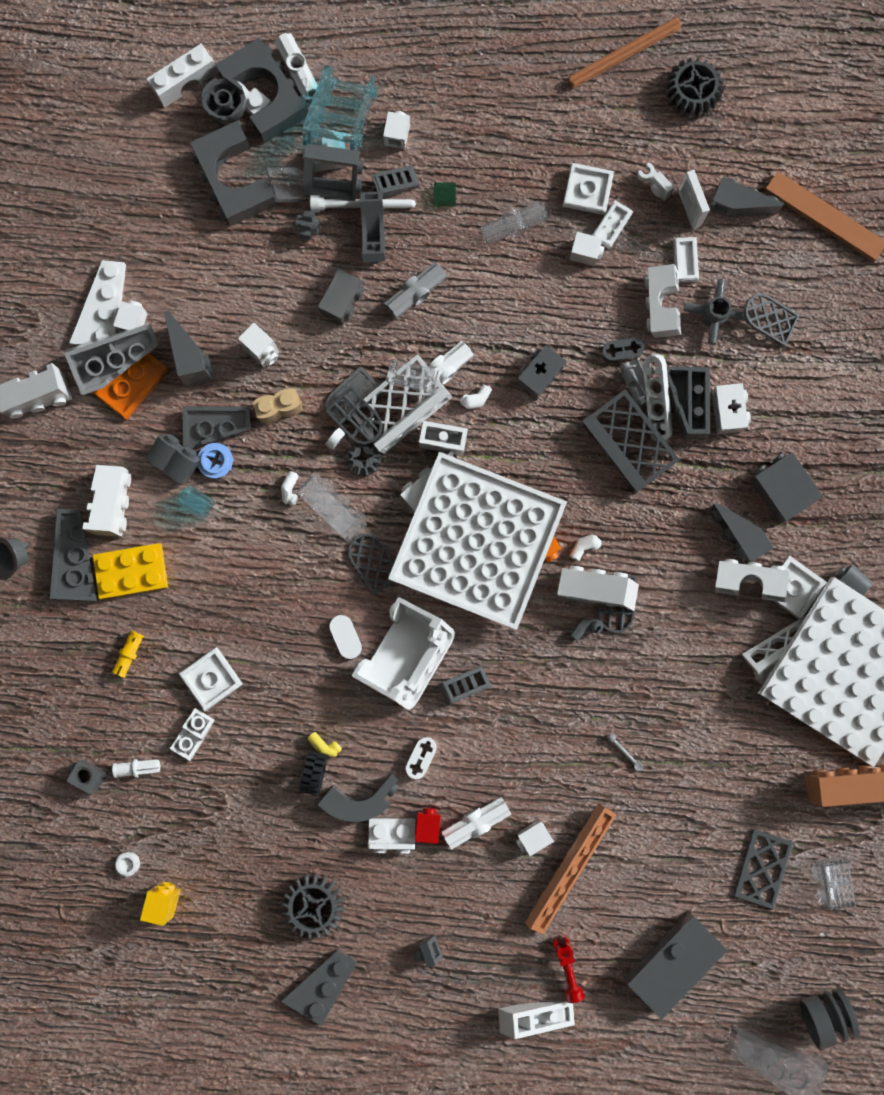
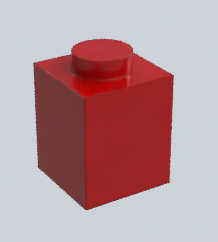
M424 807L423 811H418L415 842L438 844L441 813H436L437 809Z

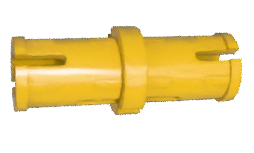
M130 630L123 649L120 648L119 650L120 656L112 673L124 678L126 677L132 660L137 657L136 651L144 635Z

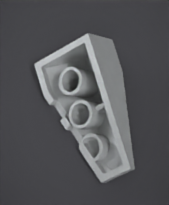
M151 323L69 348L64 352V355L81 395H85L104 388L135 362L157 347L159 343Z

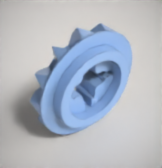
M211 443L200 450L198 454L200 458L198 468L205 476L217 479L226 476L232 470L234 460L231 451L223 444ZM217 456H220L219 460L221 461L223 466L216 464L214 467H212L213 463L210 461V459H208V457L216 458Z

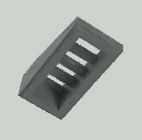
M413 165L371 175L376 192H382L383 199L420 187ZM408 173L412 180V182L409 183L407 182L405 174ZM401 176L403 184H399L397 177ZM390 179H393L395 186H391ZM385 181L387 187L383 188L381 182Z
M482 666L438 685L447 706L491 687ZM473 674H477L482 686L478 687ZM467 677L473 688L472 690L469 689L467 682L465 680V678ZM457 681H459L462 686V689L464 691L463 694H461L458 688V685L456 683ZM448 685H451L456 697L453 698Z

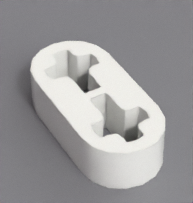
M421 738L412 752L406 766V772L413 779H420L425 775L436 753L437 746L432 738ZM427 741L431 742L432 752L427 751L424 757L420 756L423 750L420 744H425ZM418 759H421L423 761L420 768L423 771L421 773L417 772L415 775L412 773L413 769L410 768V765H415Z

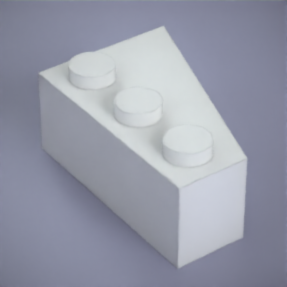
M96 465L91 492H94L93 502L87 505V511H91L89 522L83 523V530L95 535L122 537V532L126 530L127 525L126 518H124L125 509L129 505V497L126 496L127 487L131 485V474L126 468Z

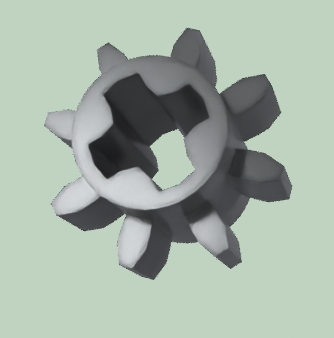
M304 211V214L298 215L295 231L300 232V238L311 240V236H318L320 219H316L315 212Z

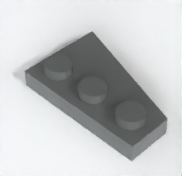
M183 406L184 448L189 447L193 449L251 430V407Z
M337 949L292 992L286 995L281 1002L322 1026L356 966L357 960Z

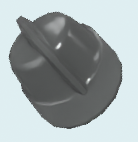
M0 538V580L9 579L17 569L27 563L29 543H22L17 538Z

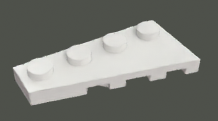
M102 260L69 343L71 346H78L118 333L113 325L120 302L122 301L126 270L124 262Z

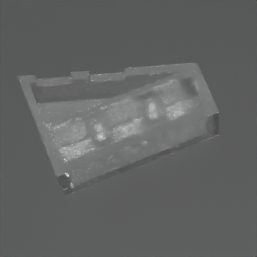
M314 472L296 492L302 500L349 544L367 526V523L364 521L367 517L358 508L354 511L348 505L350 500L342 493L338 495L333 490L335 486L326 477L322 479Z

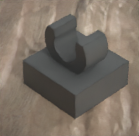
M435 935L423 940L419 944L420 948L413 952L415 962L424 960L427 967L436 965L443 958Z

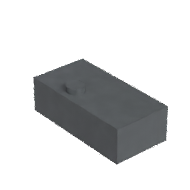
M687 911L629 971L624 980L662 1020L728 950Z

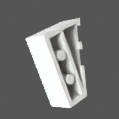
M51 363L46 365V371L37 374V371L34 370L29 372V378L23 380L15 378L1 384L0 413L15 419L22 417L23 413L41 412L47 406H62L66 404V401L72 400L66 374Z
M573 565L570 566V569L562 568L557 595L588 603L606 604V606L625 607L627 610L634 611L639 584L627 578L628 574L614 572V575L605 574L606 571L600 569H592V572L583 571V567Z

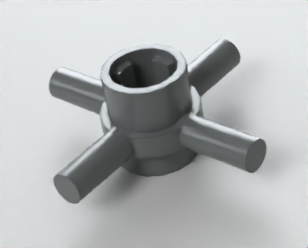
M717 279L715 298L706 305L685 302L683 306V311L703 314L705 321L710 325L709 345L717 344L719 325L724 324L728 318L746 321L744 312L731 310L730 301L724 297L725 279ZM714 307H717V308H718L717 312H718L719 314L713 313Z

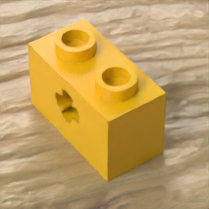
M161 882V884L150 889L146 895L140 920L164 926L174 917L181 889L175 888V884L169 882Z

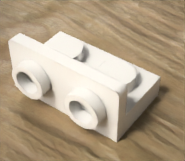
M415 818L369 819L368 849H373V853H387V849H396V853H410V849H415Z

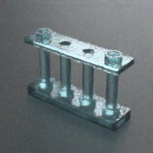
M324 65L302 128L303 145L313 144L314 138L323 137L350 143V150H357V147L361 148L363 141L362 131L372 100H376L378 95V86H375V76L371 75L368 86L336 80V77H333V67ZM339 89L364 95L363 102L332 96L330 91ZM330 104L358 110L359 114L357 118L331 113L325 111V106ZM325 120L352 126L354 129L352 134L320 128L319 124Z

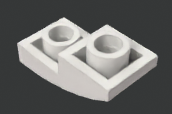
M195 708L183 725L182 731L170 750L190 762L215 720Z

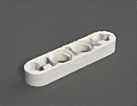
M654 354L647 357L643 362L648 419L656 429H659L661 426V430H665V434L661 436L666 441L671 437L673 431L667 367L664 357ZM654 361L659 364V367L655 369L651 367L650 363ZM654 374H655V375L660 374V377L657 376V377L651 378V376L654 375ZM654 381L661 384L662 391L660 393H655L652 390V383ZM655 404H660L663 406V415H657L655 413ZM650 434L651 438L657 442V438Z

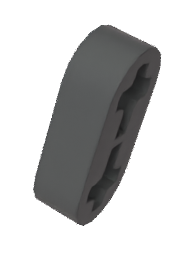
M638 338L610 341L604 345L601 356L608 363L635 360L642 355L644 344ZM631 344L639 348L636 354H633L632 350L625 351V349H629ZM610 347H612L613 351H621L615 353L614 357H611V354L606 353L608 352Z

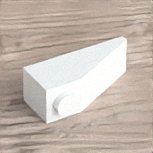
M566 1000L517 1004L498 1009L500 1033L513 1039L574 1025L573 1003H567Z

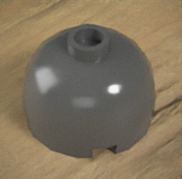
M224 77L225 79L220 80L217 78L212 79L205 85L201 97L205 112L213 121L219 124H231L239 120L246 110V97L242 86L236 80L229 77Z

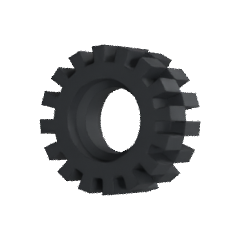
M313 751L308 752L302 772L300 792L319 795L327 765V754Z

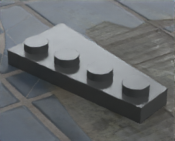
M57 509L50 599L98 602L85 530L82 529L84 522L81 510Z

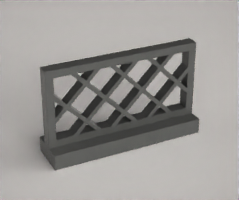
M623 390L592 415L582 420V425L635 493H638L680 461L626 390ZM625 397L630 404L629 412L615 411L616 402ZM613 405V410H607ZM632 407L636 413H631ZM603 412L612 413L611 426L601 425L596 417ZM615 414L628 415L626 428L613 426ZM631 416L640 417L643 420L642 430L629 428ZM646 425L650 429V431L645 430ZM605 429H610V434ZM613 430L626 431L624 443L613 441ZM628 432L642 433L640 445L627 444ZM644 433L652 434L657 438L656 448L643 446ZM659 442L664 447V449L659 448ZM618 446L624 447L623 452L620 450ZM626 447L639 449L638 461L627 459L625 456ZM642 449L655 451L654 463L641 462ZM658 451L668 452L673 460L667 465L657 464ZM632 464H637V470ZM640 465L653 466L652 476L644 481L639 474ZM656 467H662L659 471L655 473Z

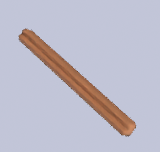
M677 17L672 18L570 75L568 83L571 88H576L680 30L681 22Z

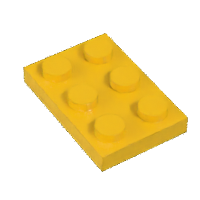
M160 543L93 555L98 595L101 600L168 588L163 549Z

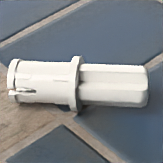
M134 759L133 762L114 763L112 771L114 778L125 776L138 778L139 775L159 773L161 766L160 761L157 759L146 761Z

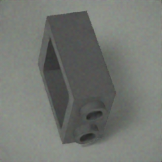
M307 144L303 166V194L355 201L356 193H361L362 179H358V174L362 175L363 161L359 160L360 151ZM315 162L352 167V181L346 182L315 177Z

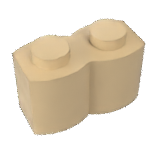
M294 388L283 389L274 396L265 395L259 397L253 402L256 416L262 424L274 423L281 417L295 416L303 410L299 395Z

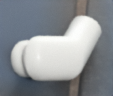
M483 384L477 394L463 395L460 400L461 405L467 409L482 407L492 389Z
M289 471L281 485L282 501L285 505L289 504L290 506H294L298 500V496L292 494V489L299 476L292 471Z
M596 535L579 538L570 557L580 561L585 550L591 548L599 549L601 547V540Z

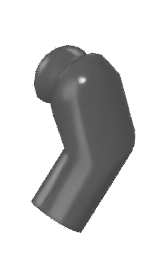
M596 618L581 619L569 636L578 642L584 633H600L603 630V624Z

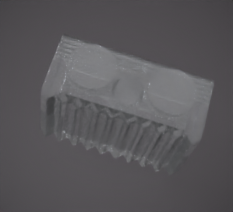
M839 856L815 860L816 865L813 866V875L819 883V890L816 892L819 904H822V907L827 910L856 907L848 858Z

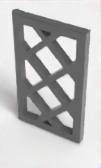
M753 829L734 896L774 910L794 841ZM757 835L764 837L768 844L758 850L754 847ZM779 843L787 845L785 854L781 858H779L774 848ZM771 849L776 860L764 866L759 854ZM756 857L761 868L749 874L747 869L750 859ZM778 864L780 867L778 878L772 881L767 870ZM763 872L769 884L757 889L752 878ZM748 880L754 892L745 895L741 893L743 883ZM772 888L771 902L763 901L760 893Z

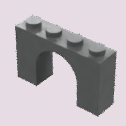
M257 38L216 63L215 66L221 79L229 77L244 84L255 78H265L277 85L278 93L273 102L250 116L254 129L265 144L307 118L306 108L308 104L302 95L298 96L295 92L297 89L292 79L285 77V70L279 61L275 62L272 56L274 54L267 43L264 45L261 39Z
M238 121L190 142L193 148L190 154L195 164L200 163L202 170L199 172L204 183L209 182L212 187L208 191L213 201L219 202L221 207L218 208V211L223 221L228 220L230 226H233L278 205L266 177L242 188H230L218 180L219 170L226 160L250 149L247 138Z

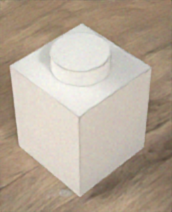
M401 111L388 112L383 134L384 146L406 149L410 129V115H406Z
M577 232L569 260L595 266L597 259L601 260L605 248L601 246L603 238Z
M130 300L129 303L121 301L113 326L118 332L142 326L148 313L142 307V304Z
M540 819L517 833L519 837L516 840L517 845L522 853L527 851L529 856L554 842Z

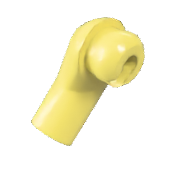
M316 732L312 733L307 739L318 753L327 754L331 758L338 756L337 753L342 750L341 746L335 741L327 745Z

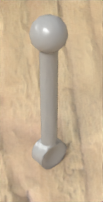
M614 734L607 736L608 742L613 743L629 759L636 771L643 769V764L637 762L620 745Z

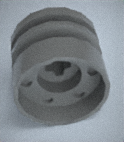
M841 988L832 989V994L829 991L823 992V1003L816 995L799 1001L804 1023L817 1049L823 1050L835 1046V1033L843 1043L849 1041V1037L852 1040L860 1037L855 1011Z

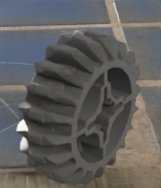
M690 57L687 62L682 60L678 66L675 65L672 68V72L668 74V81L665 84L667 89L665 94L666 97H670L668 100L669 104H675L674 111L680 108L681 116L685 112H689V117H692L694 113L700 117L703 112L707 115L711 109L714 110L718 102L721 101L724 92V78L720 77L721 70L714 71L715 64L709 66L708 59L704 63L700 62V57L695 62ZM688 76L687 81H684L683 84H678L680 79ZM710 90L711 94L708 97L702 99V94Z
M306 874L304 876L305 883L300 878H297L295 880L297 886L290 884L288 888L291 892H285L283 895L288 900L282 901L281 906L288 909L282 911V916H290L285 921V924L289 925L293 922L294 925L291 931L294 932L299 928V937H302L304 932H308L307 938L311 939L313 932H315L317 939H320L322 937L321 930L326 935H329V926L332 929H336L338 926L334 920H342V916L337 912H343L345 909L344 906L338 905L344 901V897H336L341 892V889L337 888L334 891L331 889L335 884L334 881H331L329 885L325 884L327 876H324L320 882L318 881V874H314L313 881L310 880L309 874ZM307 888H317L326 894L315 896ZM301 892L304 906L296 912L295 898ZM330 900L332 911L330 917L325 921L322 906ZM310 901H313V903L320 902L316 911H313V909L312 911L310 909L306 910ZM309 916L318 924H308L301 919Z

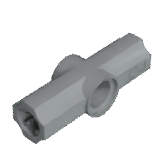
M434 262L417 277L412 276L402 285L401 290L387 300L384 306L394 318L398 319L412 306L421 304L430 295V291L447 278V275L441 266Z

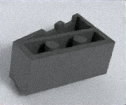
M667 367L670 405L682 439H705L710 434V367Z

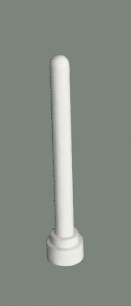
M319 195L310 196L311 212L320 213V210H324V208H361L360 199L350 201L324 199V197ZM383 199V208H414L416 205L412 199Z

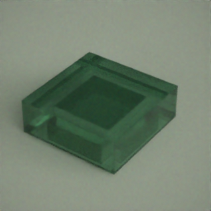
M456 182L434 183V207L456 206Z

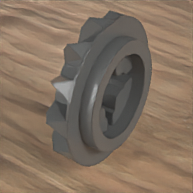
M373 443L366 445L352 444L346 453L347 466L356 475L369 476L380 467L381 453ZM361 450L365 452L366 456H373L366 459V467H364L361 460H354L361 457Z

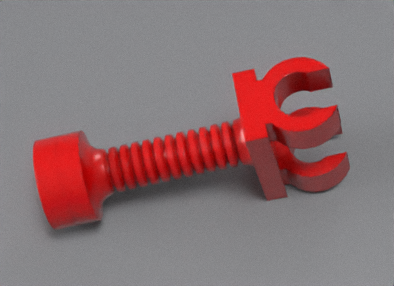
M564 935L565 944L563 946L558 945L555 936L553 943L559 963L563 966L568 986L564 991L566 1002H581L585 997L583 988L577 986L572 963H575L572 947L566 935Z

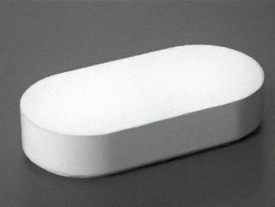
M344 615L334 617L330 622V631L340 654L347 659L356 658L361 653L362 645L352 621Z

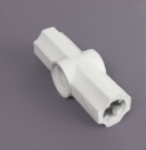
M284 33L275 40V45L289 71L290 77L295 82L304 99L311 100L320 93V90L306 64L305 57L301 54L292 34ZM296 65H301L300 68H293Z
M460 341L444 356L440 355L434 359L428 367L443 385L451 380L457 373V370L473 358L474 354L465 343ZM414 380L411 382V386L416 392L420 393L421 380ZM425 381L424 393L430 394L438 386L434 381Z
M499 797L481 809L479 807L462 817V820L441 832L452 850L470 838H477L491 829V826L512 814L503 798Z

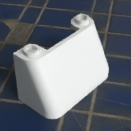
M398 597L389 609L390 619L394 623L372 660L364 659L359 661L354 668L352 677L410 710L418 702L452 644L455 632L442 619Z

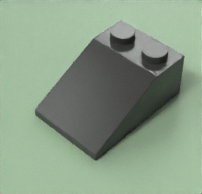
M164 311L178 377L187 387L213 382L212 374H215V370L208 355L203 354L169 311Z

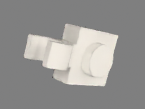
M237 81L243 88L246 97V111L249 114L253 115L272 103L270 99L256 88L249 92L242 83Z
M647 163L645 169L649 174H644L639 170L637 177L642 182H650L654 195L661 197L665 201L671 196L674 186L660 171L657 173L652 164Z

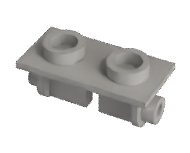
M637 358L631 363L626 362L622 364L620 371L634 401L640 408L646 405L647 402L643 367Z

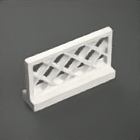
M418 354L364 398L367 403L372 400V404L369 405L373 410L375 408L387 409L385 421H382V424H385L384 433L373 442L375 447L383 454L453 398ZM417 362L423 367L422 377L410 376L411 367ZM398 378L406 379L404 391L393 390L394 381ZM410 379L421 380L420 393L408 392ZM425 381H434L439 387L432 394L424 393ZM388 393L387 406L376 405L377 395ZM392 394L404 395L402 407L391 406ZM408 395L419 396V402L415 408L406 407ZM362 403L359 407L361 410L363 407L367 406L364 403ZM391 409L402 410L401 419L398 422H389ZM356 410L352 413V416L361 426L365 422L363 421L364 419L360 418ZM374 418L372 419V423L379 424V421L374 420ZM366 425L363 429L372 440L375 438V435L372 433L373 428L370 425L368 428Z

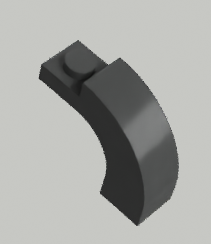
M382 192L360 193L362 261L378 264L386 260Z
M391 774L374 795L365 799L351 798L334 785L319 802L318 806L329 815L343 821H366L380 815L391 805V802L385 796L391 797L399 788L396 784L399 779L394 774Z

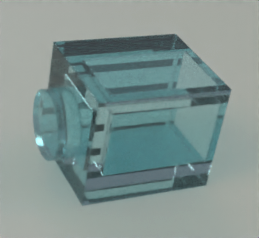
M190 485L186 489L183 488L177 498L179 500L177 505L202 520L206 519L216 502Z

